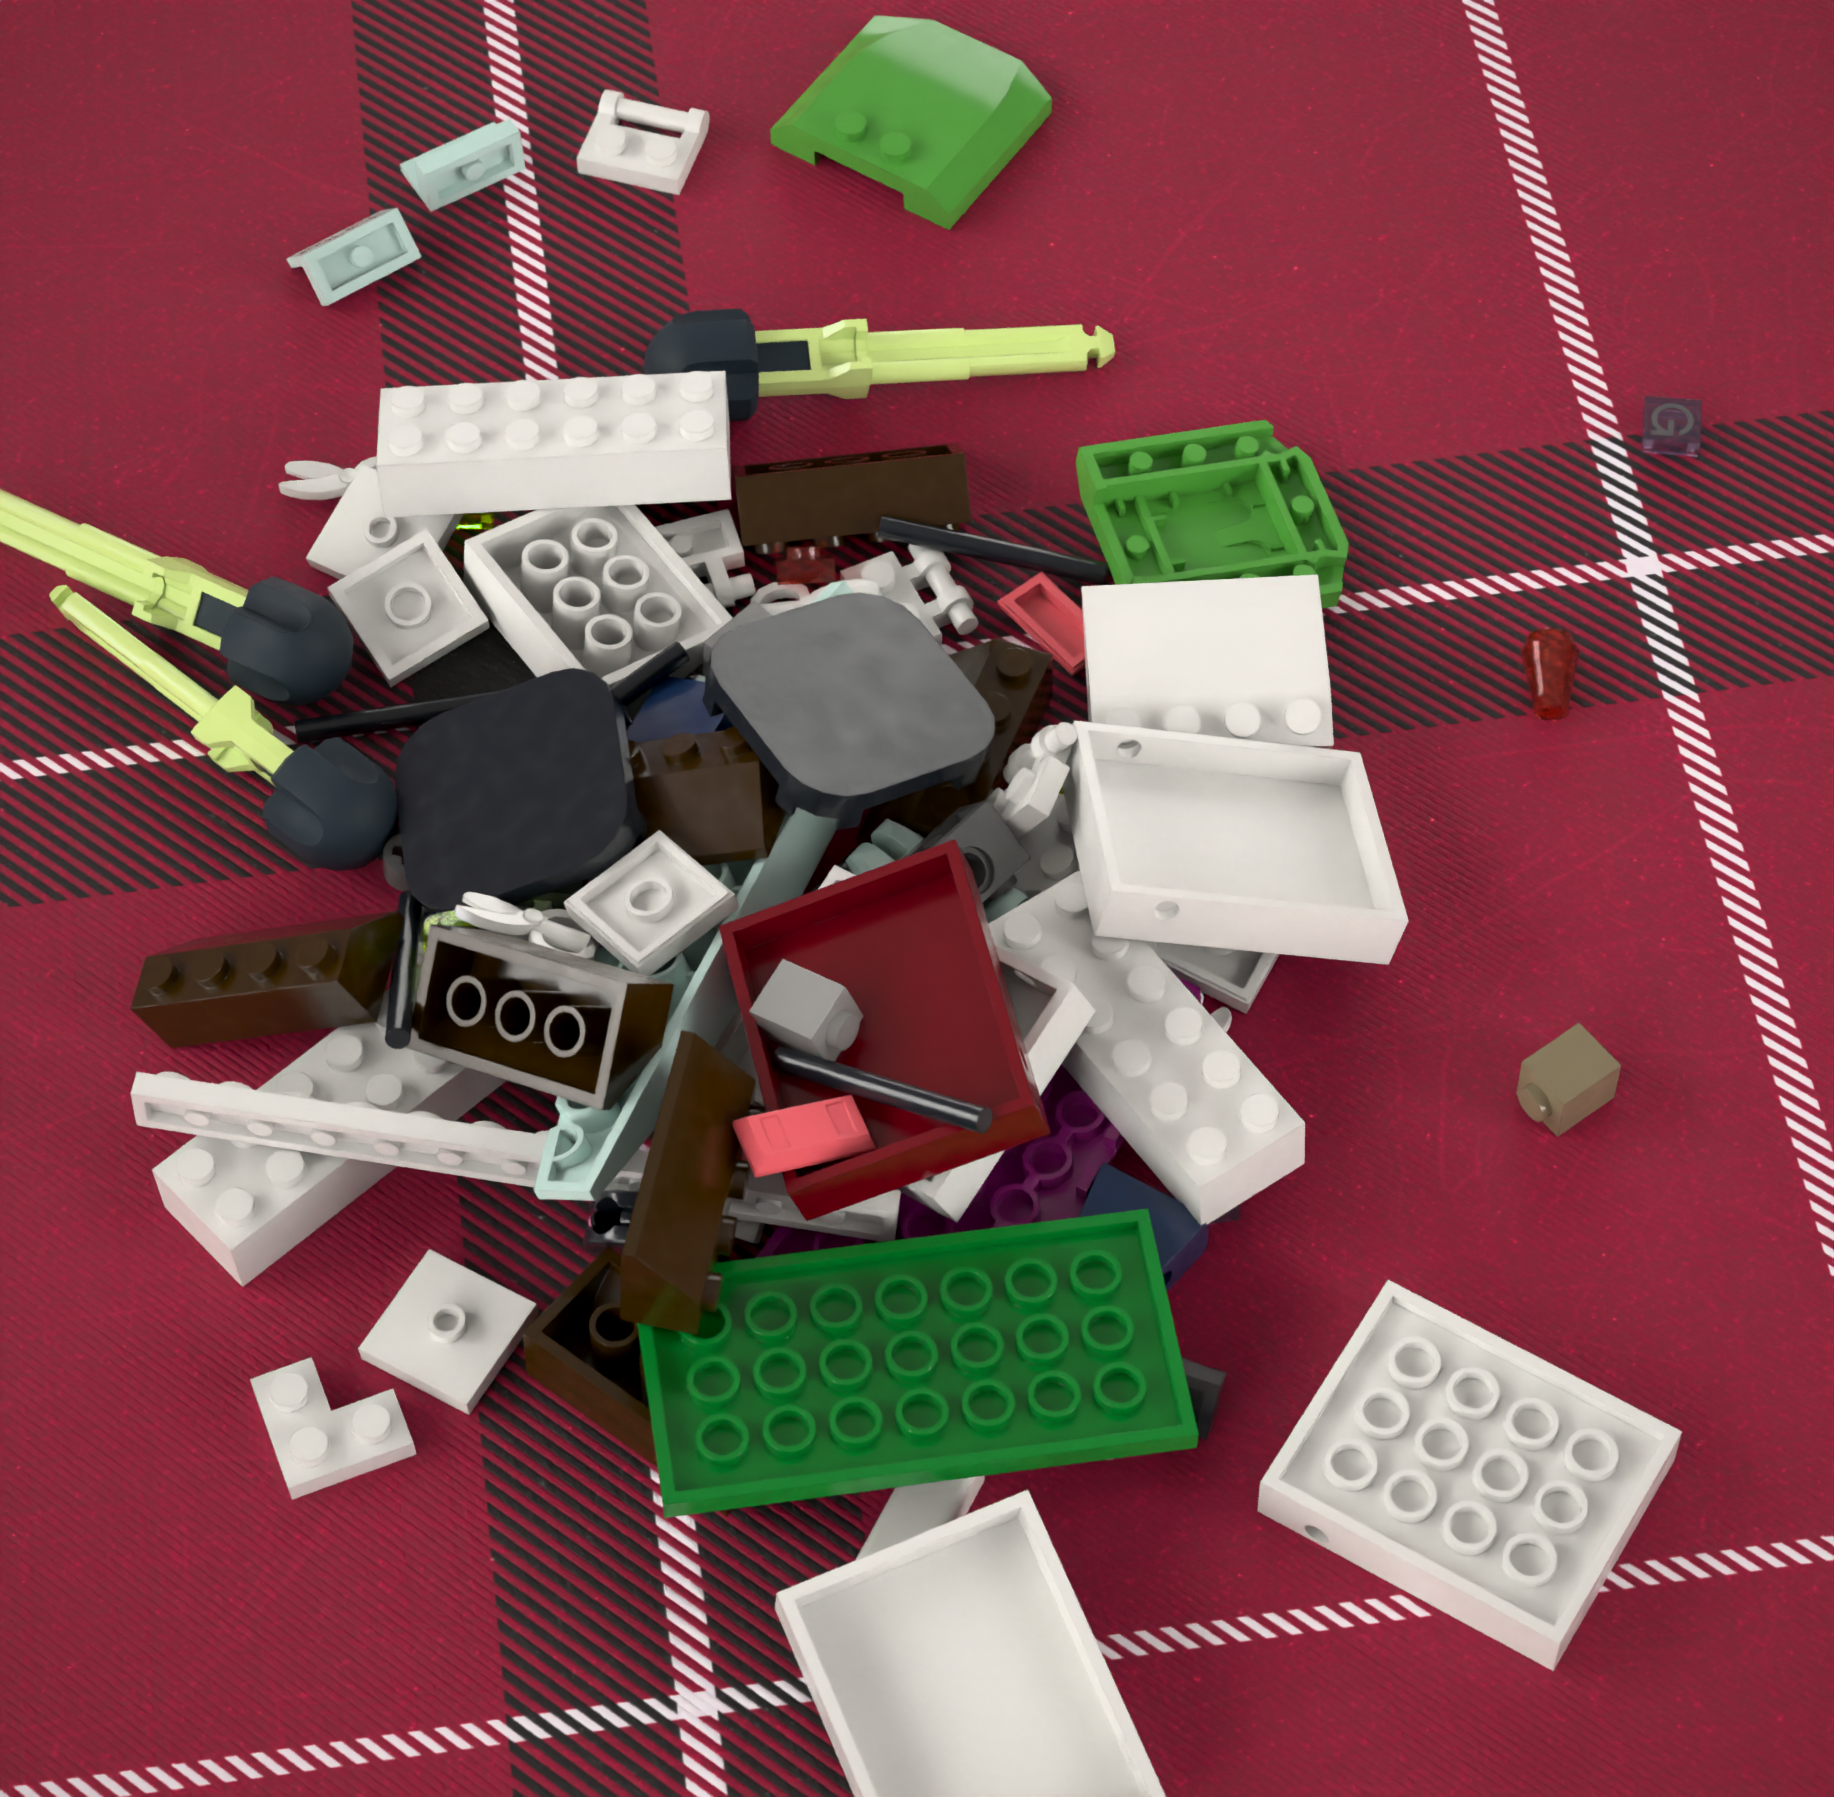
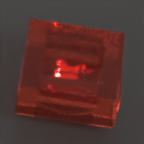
M821 545L786 547L787 557H774L777 585L836 582L835 559L832 554L821 555Z

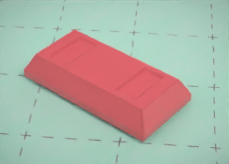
M1040 572L997 601V605L1048 654L1053 655V658L1071 676L1086 668L1083 610L1043 572Z
M852 1095L747 1116L732 1123L755 1178L858 1156L876 1150V1146Z

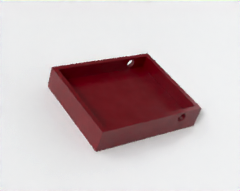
M956 839L718 926L766 1112L852 1095L876 1146V1150L862 1155L782 1172L787 1194L806 1221L1051 1134L973 871ZM782 959L845 986L863 1014L855 1040L847 1049L840 1052L835 1062L987 1107L992 1111V1123L989 1129L983 1134L775 1071L771 1066V1058L774 1051L780 1045L767 1039L749 1011Z

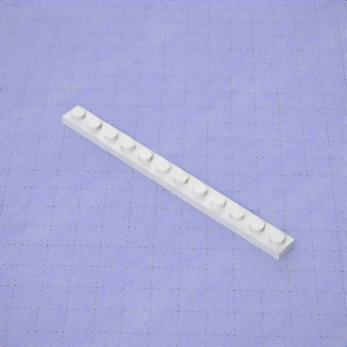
M136 1072L130 1093L137 1126L529 1187L535 1186L548 1131H540L534 1134L508 1130L500 1124L490 1121H477L470 1124L444 1120L440 1116L426 1111H414L410 1114L380 1110L376 1106L362 1101L341 1104L316 1100L309 1094L297 1091H290L284 1094L257 1091L239 1082L228 1081L219 1085L193 1081L175 1072H161L157 1075ZM637 1150L604 1190L638 1192L649 1151ZM750 1170L744 1200L732 1198L728 1216L737 1217L740 1220L881 1242L894 1241L901 1191L893 1190L806 1221L787 1194L782 1172L755 1178L752 1170Z

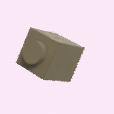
M1578 1023L1522 1061L1516 1094L1527 1115L1534 1121H1543L1558 1137L1614 1098L1621 1065Z

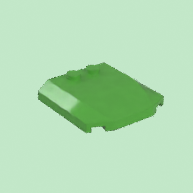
M875 15L770 129L771 145L813 165H816L821 160V155L839 162L903 193L904 209L950 230L1052 113V98L1025 64L1013 56L932 19Z
M1266 420L1078 448L1075 463L1080 497L1116 585L1318 575L1322 608L1335 607L1338 604L1342 591V577L1349 543L1311 458L1297 446L1288 450L1272 436L1274 427Z

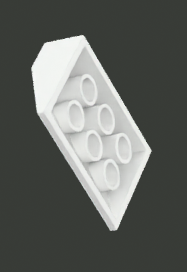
M636 505L535 510L465 540L464 585L484 614L536 677L554 671L577 668L593 671L612 687L677 641L688 653L690 661L670 674L669 677L684 679L703 663L704 641L733 618ZM654 686L626 706L631 719L636 717Z
M1318 575L1081 587L1088 722L1331 749L1334 746L1331 686ZM1125 740L1119 744L1118 748L1131 749L1138 744V741Z

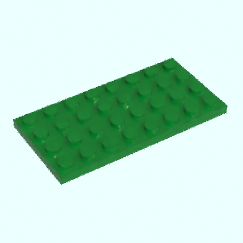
M1148 1209L716 1263L714 1272L723 1274V1282L717 1310L715 1313L704 1311L698 1335L637 1323L664 1518L1197 1448L1198 1429Z

